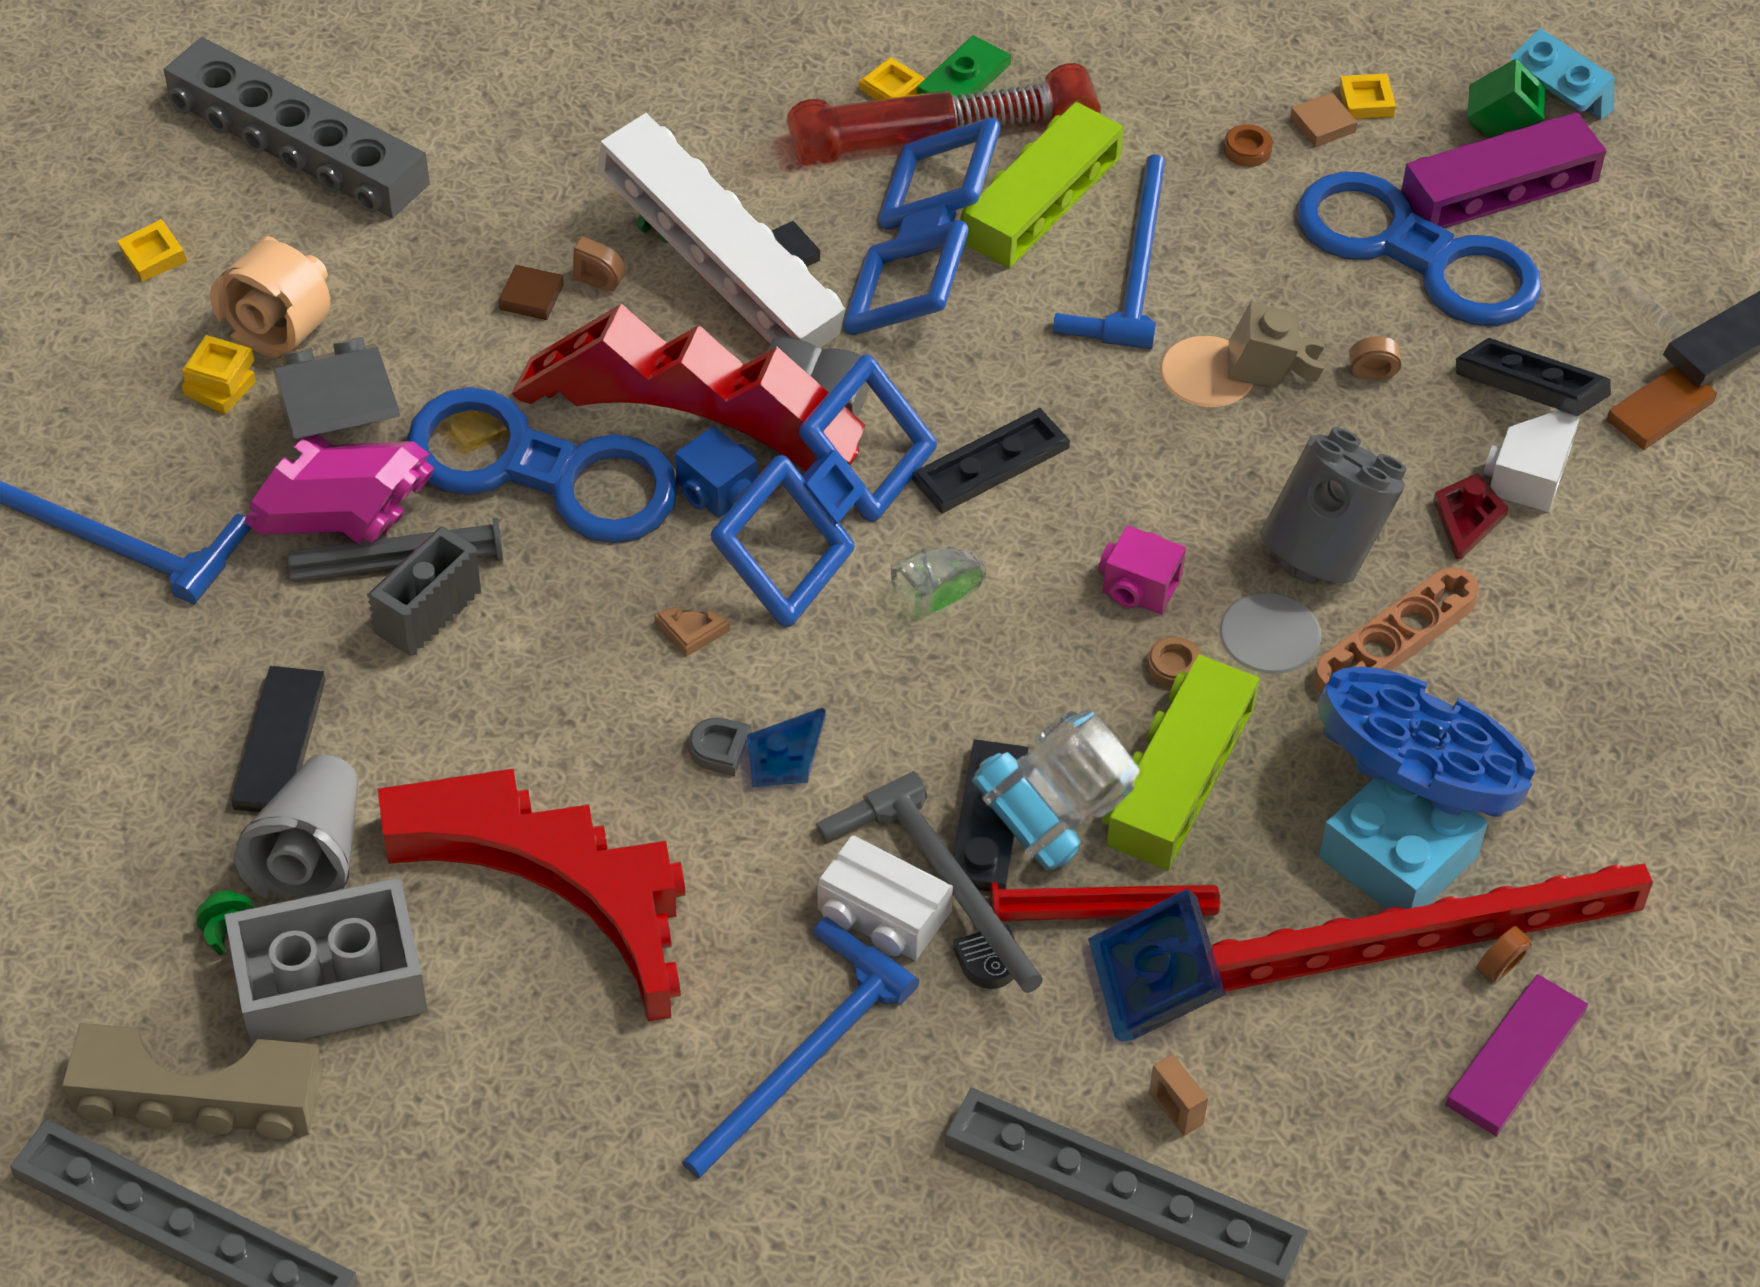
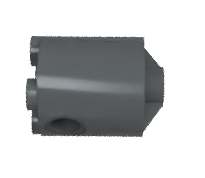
M1333 427L1329 435L1319 434L1310 436L1260 531L1264 543L1281 558L1280 566L1288 574L1308 583H1315L1319 578L1337 583L1354 581L1405 487L1402 478L1407 469L1400 461L1385 454L1376 456L1359 446L1361 440L1356 435L1339 427Z

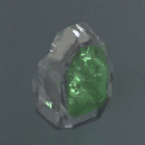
M950 546L940 547L935 550L923 548L915 550L891 565V582L895 591L917 616H930L975 592L986 580L987 564L978 553L970 548L957 549Z

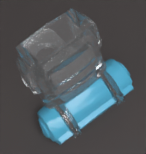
M1090 708L1079 713L1070 711L1058 718L1050 726H1047L1035 738L1037 748L1027 756L1023 755L1016 760L1006 752L987 758L979 765L980 768L971 781L983 795L982 799L987 806L990 805L1024 846L1027 855L1030 858L1034 857L1045 872L1055 870L1060 866L1064 867L1073 859L1081 843L1075 832L1081 826V823L1091 814L1101 818L1112 811L1115 806L1134 789L1133 781L1140 772V769L1119 740Z

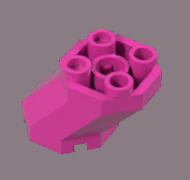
M319 434L303 437L294 446L302 455L296 461H289L285 457L280 461L251 501L249 509L253 512L246 515L244 522L261 535L343 532L358 544L366 540L372 544L382 533L387 535L392 524L397 523L401 519L405 510L399 506L400 503L411 491L415 494L419 492L429 480L435 468L427 463L430 454L413 441L332 445Z

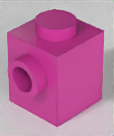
M1127 525L1116 544L1109 542L1102 553L1098 571L1104 574L1103 593L1111 595L1112 599L1121 606L1128 608L1140 606L1162 615L1183 576L1186 547L1163 539L1155 533L1144 532Z

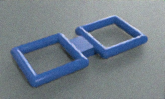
M987 118L905 144L902 147L878 218L879 225L882 228L894 229L900 227L896 239L872 245L868 249L843 322V328L847 334H862L940 312L945 308L969 232L968 225L964 221H954L956 210L974 205L979 200L1001 129L997 119ZM976 143L961 188L904 205L919 160ZM942 248L928 294L869 310L885 262L902 257L909 258Z
M861 355L800 426L799 435L817 458L806 473L802 476L786 456L779 455L774 457L711 532L713 544L778 624L783 627H790L796 623L853 552L855 547L854 541L839 523L850 508L854 505L868 521L880 519L910 482L912 472L920 469L937 448V440L871 355ZM865 382L914 443L873 494L824 433L825 429ZM780 483L830 544V547L787 599L736 537Z

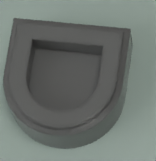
M718 717L699 722L689 735V753L691 758L702 768L735 776L752 733L751 725Z

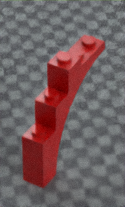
M514 768L377 789L388 864L442 861L480 865L520 876L558 894L588 916L619 950L637 982L648 1021L672 1018L670 998L681 996L676 962L665 963L662 949L672 947L668 918L677 916L676 897L686 896L681 861L670 863L666 841L608 849L604 825L593 826L589 804L532 813L529 790L517 791Z

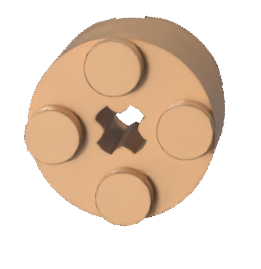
M265 236L249 248L212 284L210 300L213 312L219 322L224 318L227 319L235 330L230 337L237 344L252 348V350L272 359L279 358L281 354L295 349L328 316L331 301L328 287L324 281L328 276L327 269L318 258L312 255L304 256L293 247L279 242L273 237ZM282 317L287 320V326L281 328L275 326Z

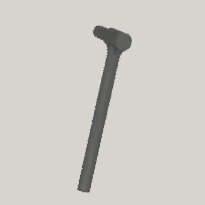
M915 771L863 795L864 800L816 823V829L825 843H828L873 820L877 823L880 821L894 823L899 820L942 881L953 886L952 895L1022 991L1025 993L1032 992L1042 984V976L919 811L922 809L925 799H927V792L921 778Z

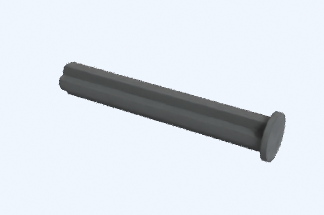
M498 518L492 519L493 524L450 530L476 547L477 558L497 556L498 561L504 560ZM434 532L376 539L372 544L369 541H363L361 544L352 542L292 550L287 555L288 573L292 581L300 582L395 569Z

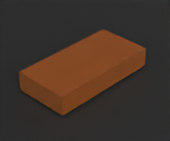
M1674 366L1611 408L1606 420L1641 449L1645 450L1713 404L1717 392L1707 384L1700 388L1697 387Z

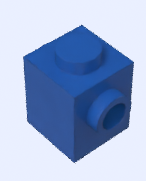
M715 426L675 452L676 481L682 487L686 499L699 510L706 507L718 518L731 509L757 478L758 464L753 453L745 445H737Z

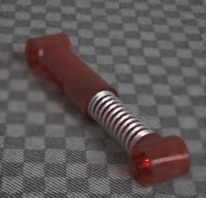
M1066 63L1051 70L1045 77L1044 83H1035L1033 86L1027 84L1024 88L1019 85L1016 90L1012 86L1008 90L1002 87L1000 91L993 89L991 93L985 90L983 94L979 91L974 95L969 92L966 97L960 93L957 98L955 95H951L950 91L944 90L830 106L827 102L820 99H808L799 102L790 109L786 122L797 160L802 165L807 166L817 164V160H820L821 163L834 162L840 154L903 146L987 118L1000 120V124L1004 126L1007 119L1012 125L1014 118L1020 124L1022 117H1025V120L1029 123L1031 116H1033L1036 122L1042 118L1044 120L1048 118L1051 121L1057 115L1062 116L1075 102L1098 113H1101V106L1088 70L1077 63Z

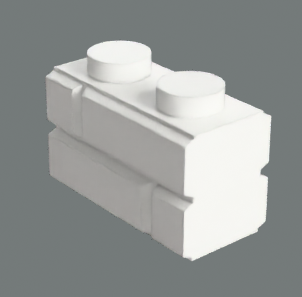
M851 836L838 853L837 859L831 862L817 884V910L821 911L823 917L830 918L843 929L849 930L852 927L871 937L873 944L883 953L894 957L903 954L917 961L952 911L953 886L856 836Z

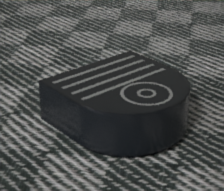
M1005 924L1004 926L1014 938L1009 925ZM980 932L953 940V950L964 975L971 983L986 989H996L1006 986L1014 980Z

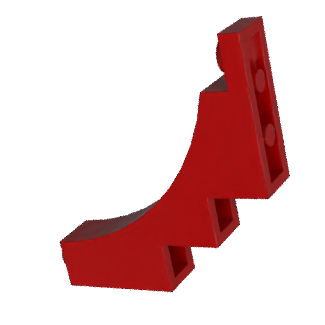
M619 304L530 357L511 394L520 402L532 404L544 396L552 398L560 392L577 407L598 403H634L671 408L699 415L755 438L807 471L817 458L801 439L799 428L829 392L778 347L743 364L699 325L666 343L625 306ZM844 407L825 429L824 433L847 463L851 465L859 453L857 444L866 425Z

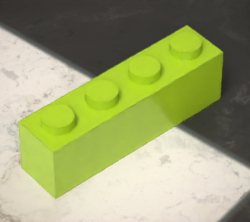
M1075 102L1062 116H1055L1049 123L1046 131L1034 143L1029 142L1026 144L1019 157L1006 170H1000L994 176L990 186L980 195L978 202L963 208L960 220L964 221L969 228L965 245L1010 269L1121 158L1124 126L1078 102Z
M1198 654L1188 673L1183 671L1178 673L1169 695V702H1172L1167 713L1159 710L1151 723L1147 735V741L1150 742L1145 753L1136 751L1129 763L1125 775V782L1128 785L1122 795L1114 792L1107 803L1102 818V824L1109 826L1106 846L1165 870H1170L1255 708L1260 677Z

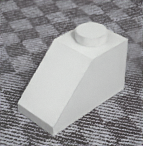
M1557 410L1509 427L1502 447L1492 445L1483 475L1492 477L1490 487L1502 499L1549 512L1575 439L1581 415L1575 416Z

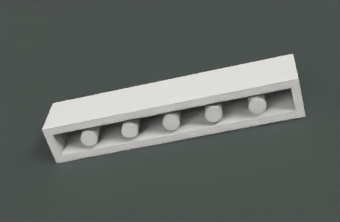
M645 113L601 141L597 172L770 344L775 338H793L821 348L840 335L846 308L843 307L836 293L831 289L824 288L809 273L806 265L799 257L791 255L775 240L772 231L765 224L758 223L742 207L741 202L733 192L724 190L709 175L705 165L699 159L692 158L677 143L669 129L659 126Z

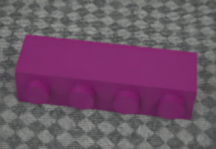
M1578 112L1406 163L1401 191L1412 206L1414 214L1442 228H1448L1598 182L1607 150Z

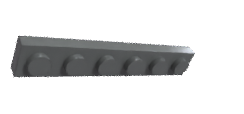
M972 1087L969 1089L945 1134V1147L1270 1287H1285L1306 1240L1307 1229Z
M45 1119L10 1165L15 1179L229 1287H356L358 1285L356 1272L48 1119Z

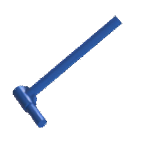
M1153 154L1146 158L1122 312H1115L1110 316L1106 315L1105 319L1055 313L1053 333L1103 339L1102 343L1153 349L1156 322L1152 321L1147 315H1142L1165 167V160L1162 156Z
M0 481V504L169 575L173 595L193 605L197 603L226 567V559L252 529L244 522L246 516L235 514L209 547L189 553L185 558H182Z
M824 917L816 925L813 935L854 965L857 985L859 987L682 1161L683 1166L700 1178L877 1001H880L882 1004L901 1005L917 989L919 979L875 946H866L830 918Z

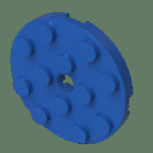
M1349 667L1338 670L1331 675L1317 704L1320 719L1325 726L1323 733L1328 739L1341 745L1356 758L1354 764L1360 772L1374 779L1386 778L1408 791L1429 799L1431 804L1437 809L1452 815H1458L1462 810L1500 817L1503 812L1514 810L1523 803L1532 786L1530 780L1535 773L1534 764L1527 751L1516 738L1490 716L1459 697L1454 706L1439 698L1425 693L1428 685L1427 682L1394 671L1372 667Z

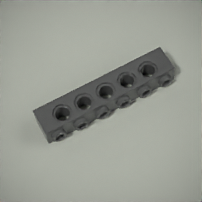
M204 37L199 38L163 69L169 101L179 112L184 114L192 112L206 119L215 131L219 133L228 131L240 137L251 150L257 153L266 151L279 158L285 167L292 172L298 173L301 170L317 178L320 184L330 192L335 193L340 190L355 198L357 203L368 212L374 213L379 211L393 219L430 185L425 152Z

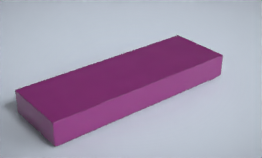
M1537 974L1450 1092L1445 1105L1497 1137L1584 1016L1588 1003Z

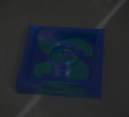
M1188 889L1088 938L1114 1037L1121 1042L1143 1036L1226 995L1197 896Z

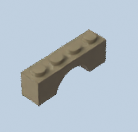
M79 1023L62 1087L71 1112L77 1113L81 1118L94 1123H107L112 1120L113 1116L137 1118L141 1124L157 1129L168 1128L172 1125V1122L197 1124L200 1129L213 1134L229 1133L232 1127L256 1129L259 1134L267 1138L283 1140L291 1137L292 1133L310 1134L323 1076V1067L317 1044L257 1039L240 1060L223 1070L206 1075H182L166 1070L152 1060L145 1050L139 1028Z

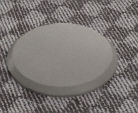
M1259 593L1239 599L1225 611L1219 626L1220 639L1227 653L1244 667L1261 673L1281 674L1297 670L1313 659L1321 643L1320 626L1312 612L1300 602L1280 594Z

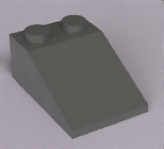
M358 337L333 343L334 352L314 356L312 348L281 354L283 363L272 365L284 421L294 439L400 417L394 392L379 349L375 344L365 345L364 338Z

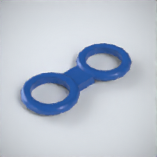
M1351 171L1326 175L1309 185L1297 204L1298 224L1306 238L1318 248L1344 259L1369 260L1386 255L1423 274L1424 289L1433 304L1451 318L1472 325L1498 326L1519 320L1534 308L1540 296V271L1527 253L1513 243L1493 236L1466 235L1453 239L1454 233L1412 213V206L1403 192L1384 178L1366 172ZM1343 191H1359L1375 196L1385 203L1393 215V221L1389 228L1378 235L1367 238L1348 237L1336 233L1327 227L1318 215V207L1321 201L1332 194ZM1469 255H1485L1501 260L1510 266L1519 277L1521 287L1518 293L1506 301L1494 304L1476 303L1462 298L1451 290L1445 280L1444 271L1449 264L1458 258Z
M467 387L446 391L430 400L412 419L406 441L415 442L430 454L427 463L435 469L427 482L442 491L472 495L493 491L509 481L552 494L556 511L569 528L594 541L620 543L636 540L659 528L673 510L678 489L672 464L659 448L638 437L611 434L590 438L576 447L573 442L530 429L527 417L515 402L494 390ZM465 411L488 413L499 419L508 429L510 434L508 448L498 461L484 469L473 471L451 469L438 462L428 446L431 433L442 420L455 413ZM622 458L632 460L645 467L654 478L656 485L654 497L643 510L631 517L615 520L597 517L584 510L574 495L576 480L585 468L604 459Z

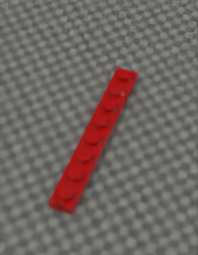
M1645 863L1627 867L1611 865L1600 869L1596 873L1570 878L1565 875H1559L1539 884L1518 888L1501 886L1487 894L1461 899L1456 896L1439 899L1430 905L1409 909L1392 907L1383 910L1377 915L1352 920L1348 918H1335L1323 925L1300 930L1283 928L1275 930L1267 936L1243 941L1226 939L1213 944L1211 947L1201 949L1199 964L1202 970L1200 987L1203 996L1498 939L1514 926H1517L1523 933H1529L1642 911L1650 893L1653 880Z

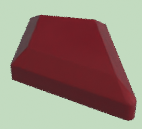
M1478 473L1438 490L1434 494V503L1457 559H1463L1507 516L1508 506Z

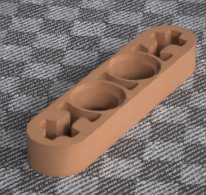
M1451 567L1437 571L1326 652L1318 661L1314 679L1316 689L1321 694L1330 679L1331 670L1336 672L1351 667L1353 658L1357 663L1354 667H1372L1393 671L1474 609L1479 590L1477 580L1471 573L1460 568ZM1444 588L1451 592L1456 589L1463 591L1462 597L1452 594L1443 600L1441 609L1437 605L1443 597ZM1408 614H1417L1426 618L1430 625L1424 629H1412L1406 626L1401 618ZM1369 642H1382L1390 647L1392 654L1386 657H1375L1367 653L1363 646Z

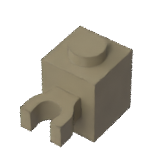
M1251 301L1229 339L1228 378L1258 386L1278 387L1287 370L1290 369L1304 379L1317 382L1324 370V362L1317 360L1324 349V340L1313 337L1299 339V314Z

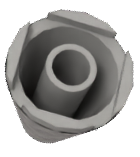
M317 755L310 758L241 832L234 853V863L241 879L256 894L267 899L270 892L295 896V899L342 890L345 887L349 878L358 791V776L351 765L341 758L332 755Z

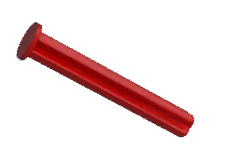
M991 882L989 891L990 907L1000 921L1215 916L1219 914L1221 904L1219 888L1216 885L998 889L997 882Z

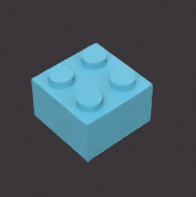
M1386 778L1373 779L1326 822L1319 858L1386 909L1392 907L1409 909L1429 905L1479 857L1488 821L1473 811L1462 810L1458 815L1445 813L1433 806L1429 799L1408 791Z

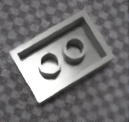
M400 877L225 914L240 1004L251 1047L257 1039L293 1042L428 1012L421 969Z

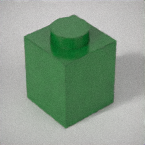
M1515 58L1469 85L1468 120L1476 131L1483 132L1488 138L1533 126L1544 120L1545 86Z

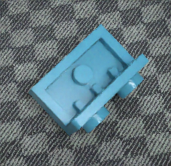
M1540 28L1511 55V61L1516 58L1545 86V89L1577 110H1587L1599 119L1604 118L1614 110L1615 76Z

